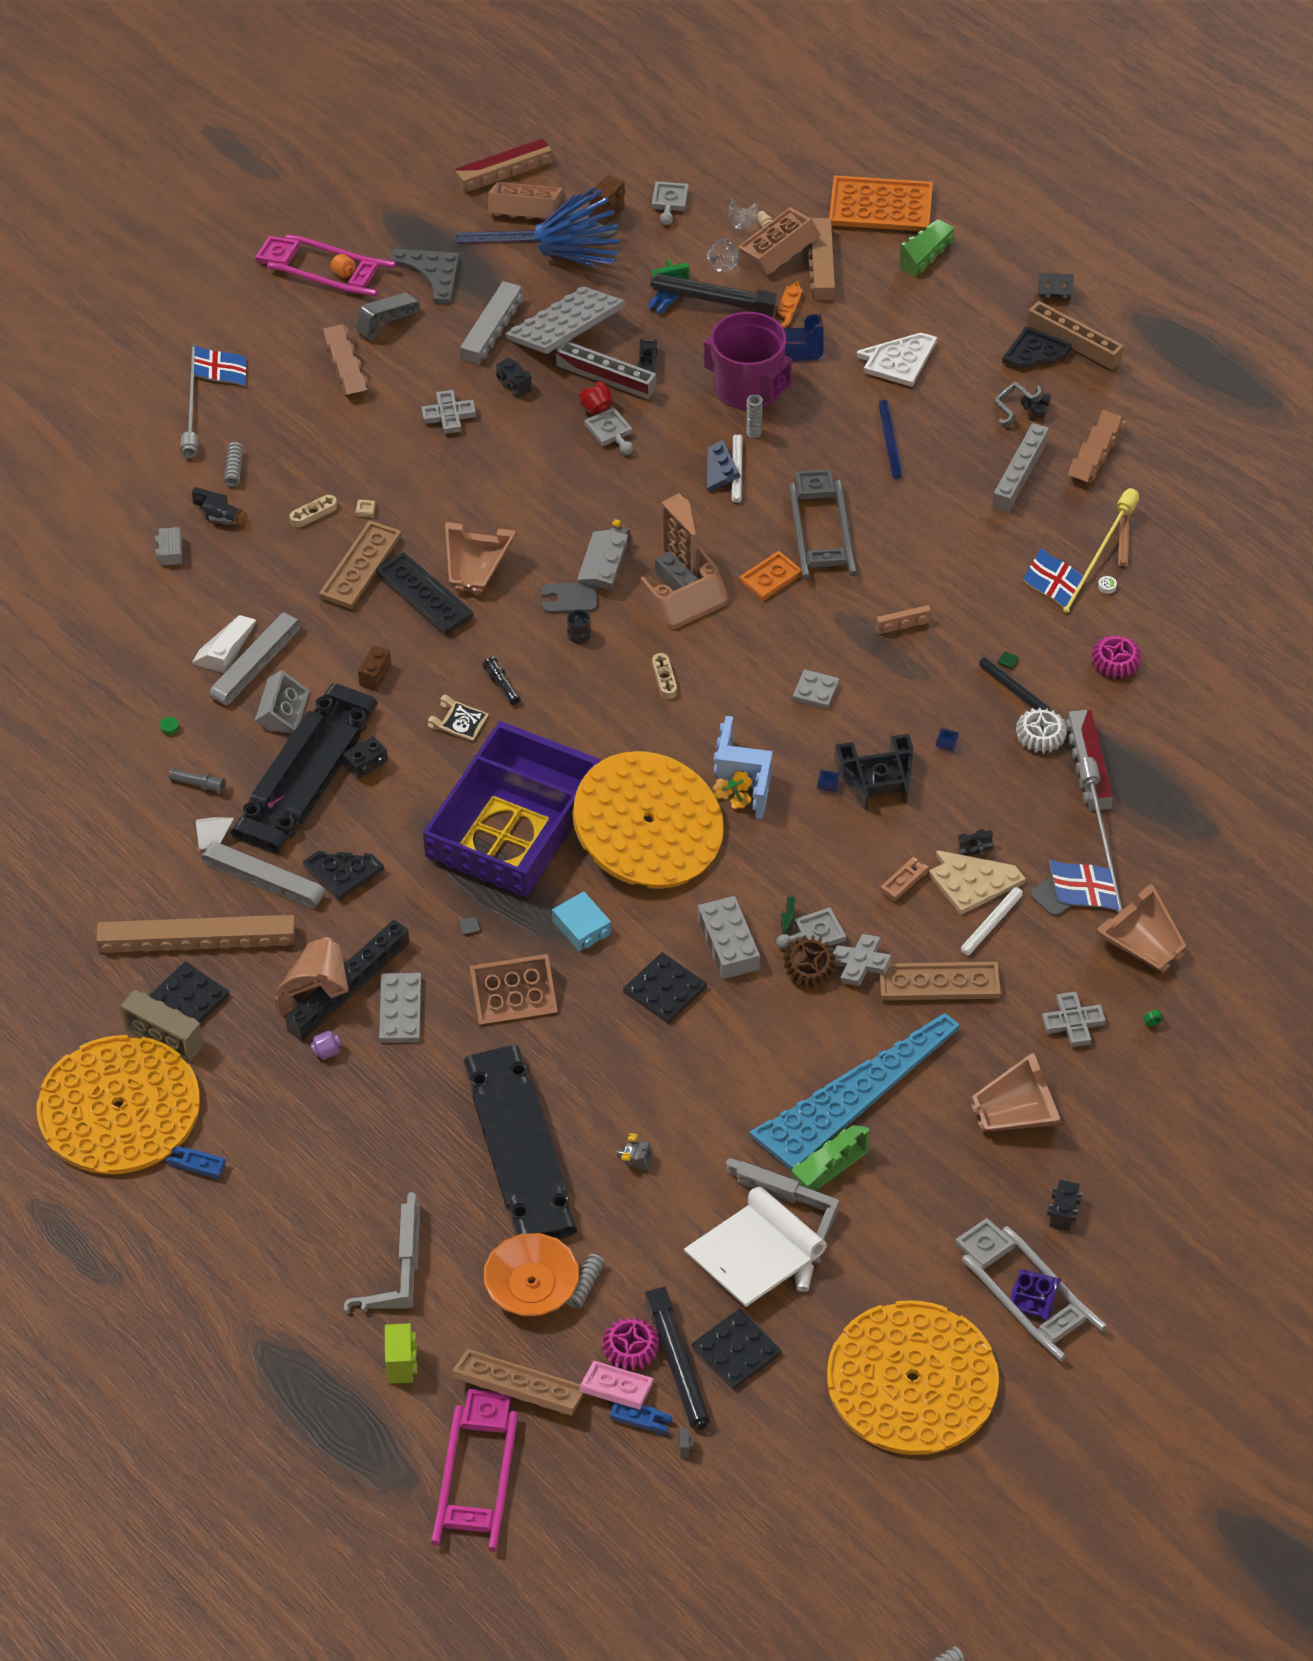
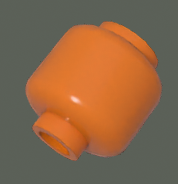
M345 254L336 255L331 260V271L342 279L349 278L355 271V262Z

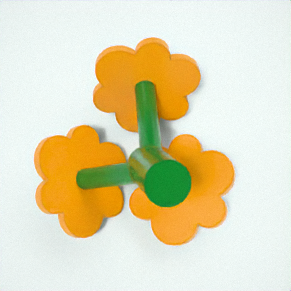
M738 770L730 781H724L722 778L716 780V784L713 785L714 795L717 799L723 798L726 800L734 791V798L730 800L732 808H745L751 802V797L747 792L742 793L738 791H747L749 786L752 785V779L748 777L747 772L742 773Z

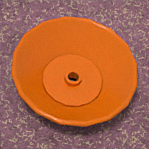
M541 1233L520 1234L504 1240L490 1253L484 1266V1286L490 1298L505 1311L520 1316H542L559 1309L573 1296L579 1282V1264L571 1249L557 1238Z

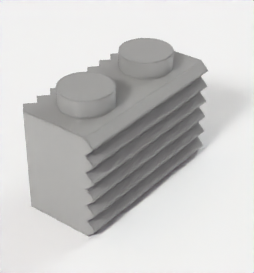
M180 527L160 528L159 535L155 536L156 546H159V549H156V559H160L161 565L183 564Z

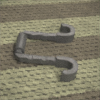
M1015 382L1006 387L996 397L995 403L1009 415L1008 419L999 420L1002 426H1011L1015 422L1016 417L1001 400L1017 388L1029 400L1038 402L1044 396V391L1040 386H1037L1038 392L1035 395H1031L1018 382Z

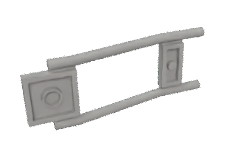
M986 1218L955 1239V1245L966 1254L962 1257L961 1261L982 1280L1026 1330L1059 1361L1065 1360L1066 1355L1054 1344L1083 1324L1086 1319L1093 1323L1101 1332L1107 1329L1108 1326L1078 1300L1062 1281L1059 1283L1058 1290L1071 1304L1040 1325L1039 1329L1031 1323L983 1269L1014 1249L1015 1245H1017L1043 1274L1053 1277L1057 1276L1025 1241L1008 1226L1001 1231Z

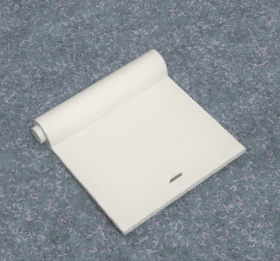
M757 1187L749 1192L748 1206L684 1248V1252L747 1307L823 1254L826 1249V1242L764 1188Z

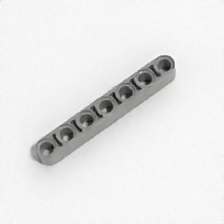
M286 613L280 614L212 686L209 693L210 698L226 706L229 705L298 632L301 621Z
M212 842L201 856L203 863L211 868L311 909H315L326 894L325 889L315 882L217 842Z

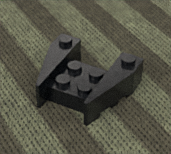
M909 734L891 736L890 752L862 757H858L854 742L835 745L834 759L838 773L864 810L868 807V798L871 795L901 791L904 804L907 803L913 758V745Z

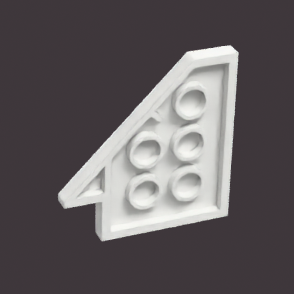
M917 333L858 350L856 357L868 361L864 367V373L913 387L937 343V337L925 333Z

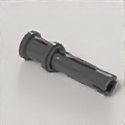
M171 768L169 771L176 774V776L169 774V780L200 786L204 791L213 790L217 791L218 794H223L226 788V779L223 777L218 779L211 777L210 774L202 776Z

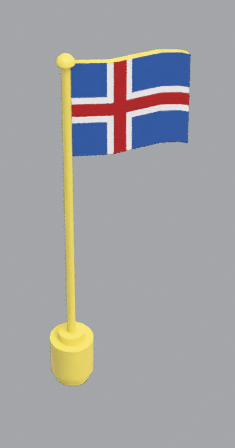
M1129 488L1121 495L1116 504L1119 515L1084 576L1070 565L1048 554L1041 547L1023 578L1024 582L1034 590L1054 600L1063 607L1065 613H1069L1070 606L1122 515H1131L1139 502V493L1135 489Z

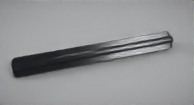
M987 657L980 659V667L1036 710L1039 707L1041 710L1048 708L1050 712V706Z

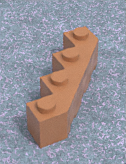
M340 324L321 329L326 350H329V357L333 367L336 369L339 383H342L344 395L367 390V377L360 373V370H362L361 362L353 356L355 353L353 343L350 344V340L347 341L346 338L349 337L347 327Z
M1102 410L1097 426H1092L1087 442L1082 443L1078 458H1073L1068 472L1069 476L1086 482H1091L1095 479L1098 469L1105 462L1110 449L1114 447L1120 431H1123L1125 428V417Z

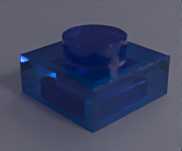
M941 728L936 740V747L954 751L959 738V732Z
M821 770L817 789L836 792L840 773Z

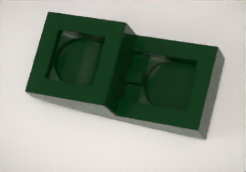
M794 896L787 897V913H781L782 934L789 936L794 924Z

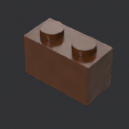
M375 645L372 646L358 670L359 686L377 691L391 666L390 650Z

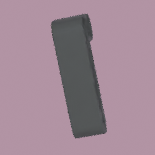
M403 293L365 304L359 311L356 330L366 339L372 340L378 335L380 324L415 314L420 308V302L409 293Z

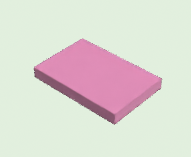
M593 1361L580 1385L579 1392L640 1410L653 1386L654 1378Z

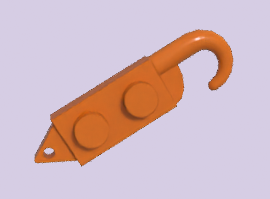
M798 281L791 286H786L778 306L777 314L785 319L780 324L783 329L790 325L803 295V289L800 288Z

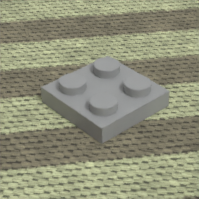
M804 669L794 691L792 701L828 710L839 685V678Z

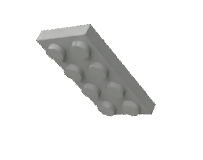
M382 973L380 1043L420 1042L421 973Z

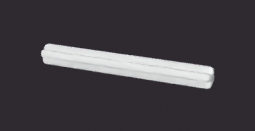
M736 434L733 436V461L741 477L732 481V502L739 503L741 501L743 437Z
M1018 887L1013 888L962 945L961 952L968 956L975 950L1022 897L1023 891Z

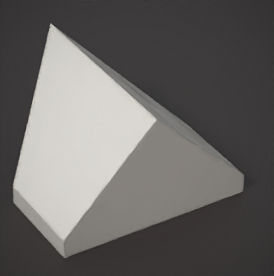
M213 817L197 819L196 828L199 851H206L212 842L221 843L234 818Z

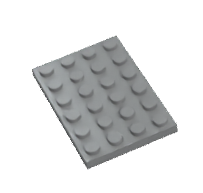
M580 287L576 292L566 295L561 301L551 304V307L546 310L539 311L536 316L526 319L524 323L511 328L505 334L507 340L548 354L626 306L625 301L587 287Z

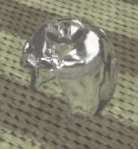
M735 197L732 198L727 214L729 222L734 227L747 229L756 222L759 214V205L755 199L752 200L753 203L750 208L744 209L736 204Z
M722 238L709 248L707 259L715 270L728 272L737 266L739 252L728 238Z

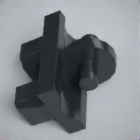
M1044 393L1043 398L1038 402H1032L1026 396L1021 398L1020 402L1024 409H1030L1031 411L1029 420L1034 421L1035 416L1045 418L1051 395Z
M981 829L972 835L960 834L958 836L959 854L967 856L977 853L978 856H982L984 851L994 849L993 832Z

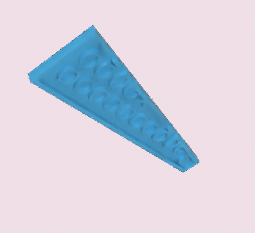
M944 1013L924 1025L921 1029L911 1033L907 1039L902 1042H896L894 1047L887 1051L883 1050L874 1059H868L827 1084L824 1088L817 1090L810 1098L805 1101H799L795 1107L781 1112L777 1118L772 1121L768 1120L749 1132V1136L787 1168L792 1170L797 1163L805 1161L812 1152H817L827 1141H831L949 1039L959 1030L960 1024Z

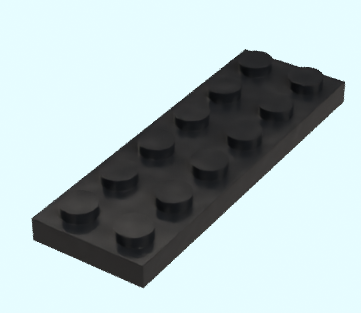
M402 552L376 569V574L445 635L474 617L473 611L405 552Z

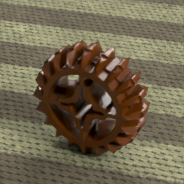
M804 935L803 941L800 938H796V943L791 942L790 948L785 950L787 955L783 956V960L786 961L783 964V967L787 968L786 974L792 975V981L798 979V986L802 982H805L806 988L809 986V983H812L814 988L816 987V982L823 985V979L828 981L830 979L829 974L833 975L835 971L833 968L836 967V962L834 961L836 955L832 954L834 951L833 947L828 948V941L822 944L821 937L818 938V941L815 940L814 935L811 936V939ZM809 949H815L817 952H812ZM799 951H801L802 959L799 960L797 964H795L794 957ZM825 958L826 965L819 972L817 964L821 962V959ZM806 960H813V964H809V962L807 963ZM806 970L809 971L811 974H806L802 971Z

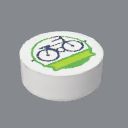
M1104 576L1100 578L1098 589L1102 593L1111 594L1116 590L1117 582L1113 577Z

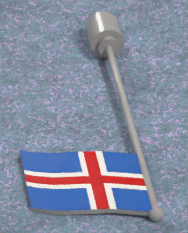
M191 344L188 432L181 435L180 451L184 457L192 458L198 452L199 438L197 434L192 432L194 376L211 381L233 383L246 388V357L234 353L212 351L197 347L196 344Z
M1086 757L1079 761V773L1082 784L1091 787L1109 869L1085 864H1065L1050 859L1049 863L1058 902L1072 906L1101 907L1115 910L1119 914L1124 909H1122L1094 787L1100 782L1101 778L1097 762L1092 757Z

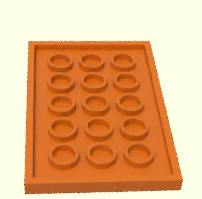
M834 175L829 215L831 226L925 231L930 222L933 182Z

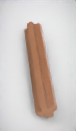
M1122 515L1120 519L1118 565L1120 567L1128 565L1130 515Z

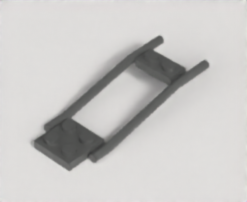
M831 469L795 472L797 485L794 483L789 484V492L803 579L808 580L810 578L808 566L810 568L841 566L846 565V563H848L850 575L856 576L857 571L841 481L836 480L833 482ZM837 495L845 550L844 548L809 550L806 553L798 497L800 500L828 498Z

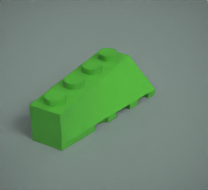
M937 219L928 225L925 231H919L917 237L912 236L908 239V243H901L899 269L917 277L939 254L943 253L949 244L953 243L955 227Z
M852 1125L847 1130H842L835 1139L827 1141L820 1150L812 1152L802 1163H797L791 1170V1179L798 1181L799 1186L817 1191L868 1153L870 1129L868 1127Z

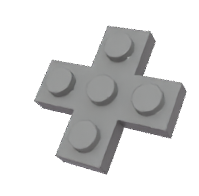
M453 390L436 392L438 404L421 407L424 424L442 422L444 434L461 432L460 419L476 417L473 400L456 402Z
M862 934L855 948L836 946L833 952L836 955L834 960L836 966L845 967L840 977L842 983L860 986L867 971L886 974L892 962V957L890 954L877 952L882 943L880 937Z
M1076 992L1057 994L1056 1000L1060 1011L1042 1013L1046 1034L1066 1031L1071 1047L1091 1044L1088 1028L1105 1025L1106 1020L1101 1005L1081 1007Z

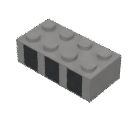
M731 896L698 905V922L721 978L726 979L760 970V955L736 897Z

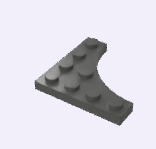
M392 249L390 261H395L396 266L407 269L413 268L419 271L420 275L430 282L434 294L433 303L451 304L459 253Z

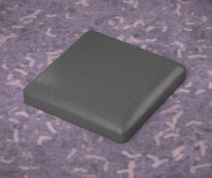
M476 917L459 920L463 935L480 931Z

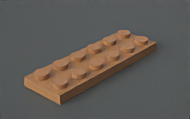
M369 520L320 591L319 597L352 609L375 576L376 569L382 566L401 538V531Z
M998 962L890 964L886 974H879L881 1001L1000 998L1001 995Z
M470 1349L465 1351L452 1370L451 1375L452 1378L458 1379L461 1382L474 1384L483 1389L499 1392L502 1395H508L521 1401L530 1402L542 1408H549L561 1414L571 1416L586 1394L579 1392L581 1384Z

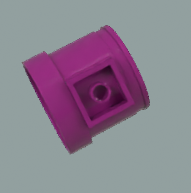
M739 312L729 315L715 325L711 337L707 338L704 342V368L714 373V390L718 398L731 407L747 410V398L750 395L762 397V407L771 404L792 384V359L785 356L786 334L780 323L770 316L757 312Z

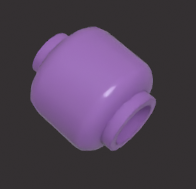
M331 1031L314 1036L311 1043L316 1058L320 1057L322 1060L338 1055L340 1051L339 1046H342L339 1035H334Z

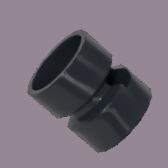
M576 609L567 615V636L575 644L585 643L591 638V617L587 611Z

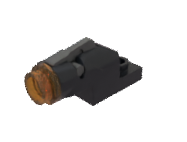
M197 487L193 488V504L202 506L203 517L208 518L210 522L222 523L223 525L233 527L244 526L247 513L243 509L228 505L226 495Z

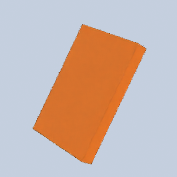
M777 551L741 575L738 581L763 602L801 577L802 570L784 554Z

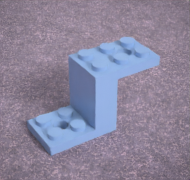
M726 716L725 722L720 725V734L722 735L717 739L718 751L714 753L713 763L717 764L714 765L713 775H717L716 780L722 778L724 781H730L736 771L747 772L748 777L752 779V785L749 787L754 788L753 798H756L753 800L752 810H756V818L763 819L772 776V751L732 746L733 717Z

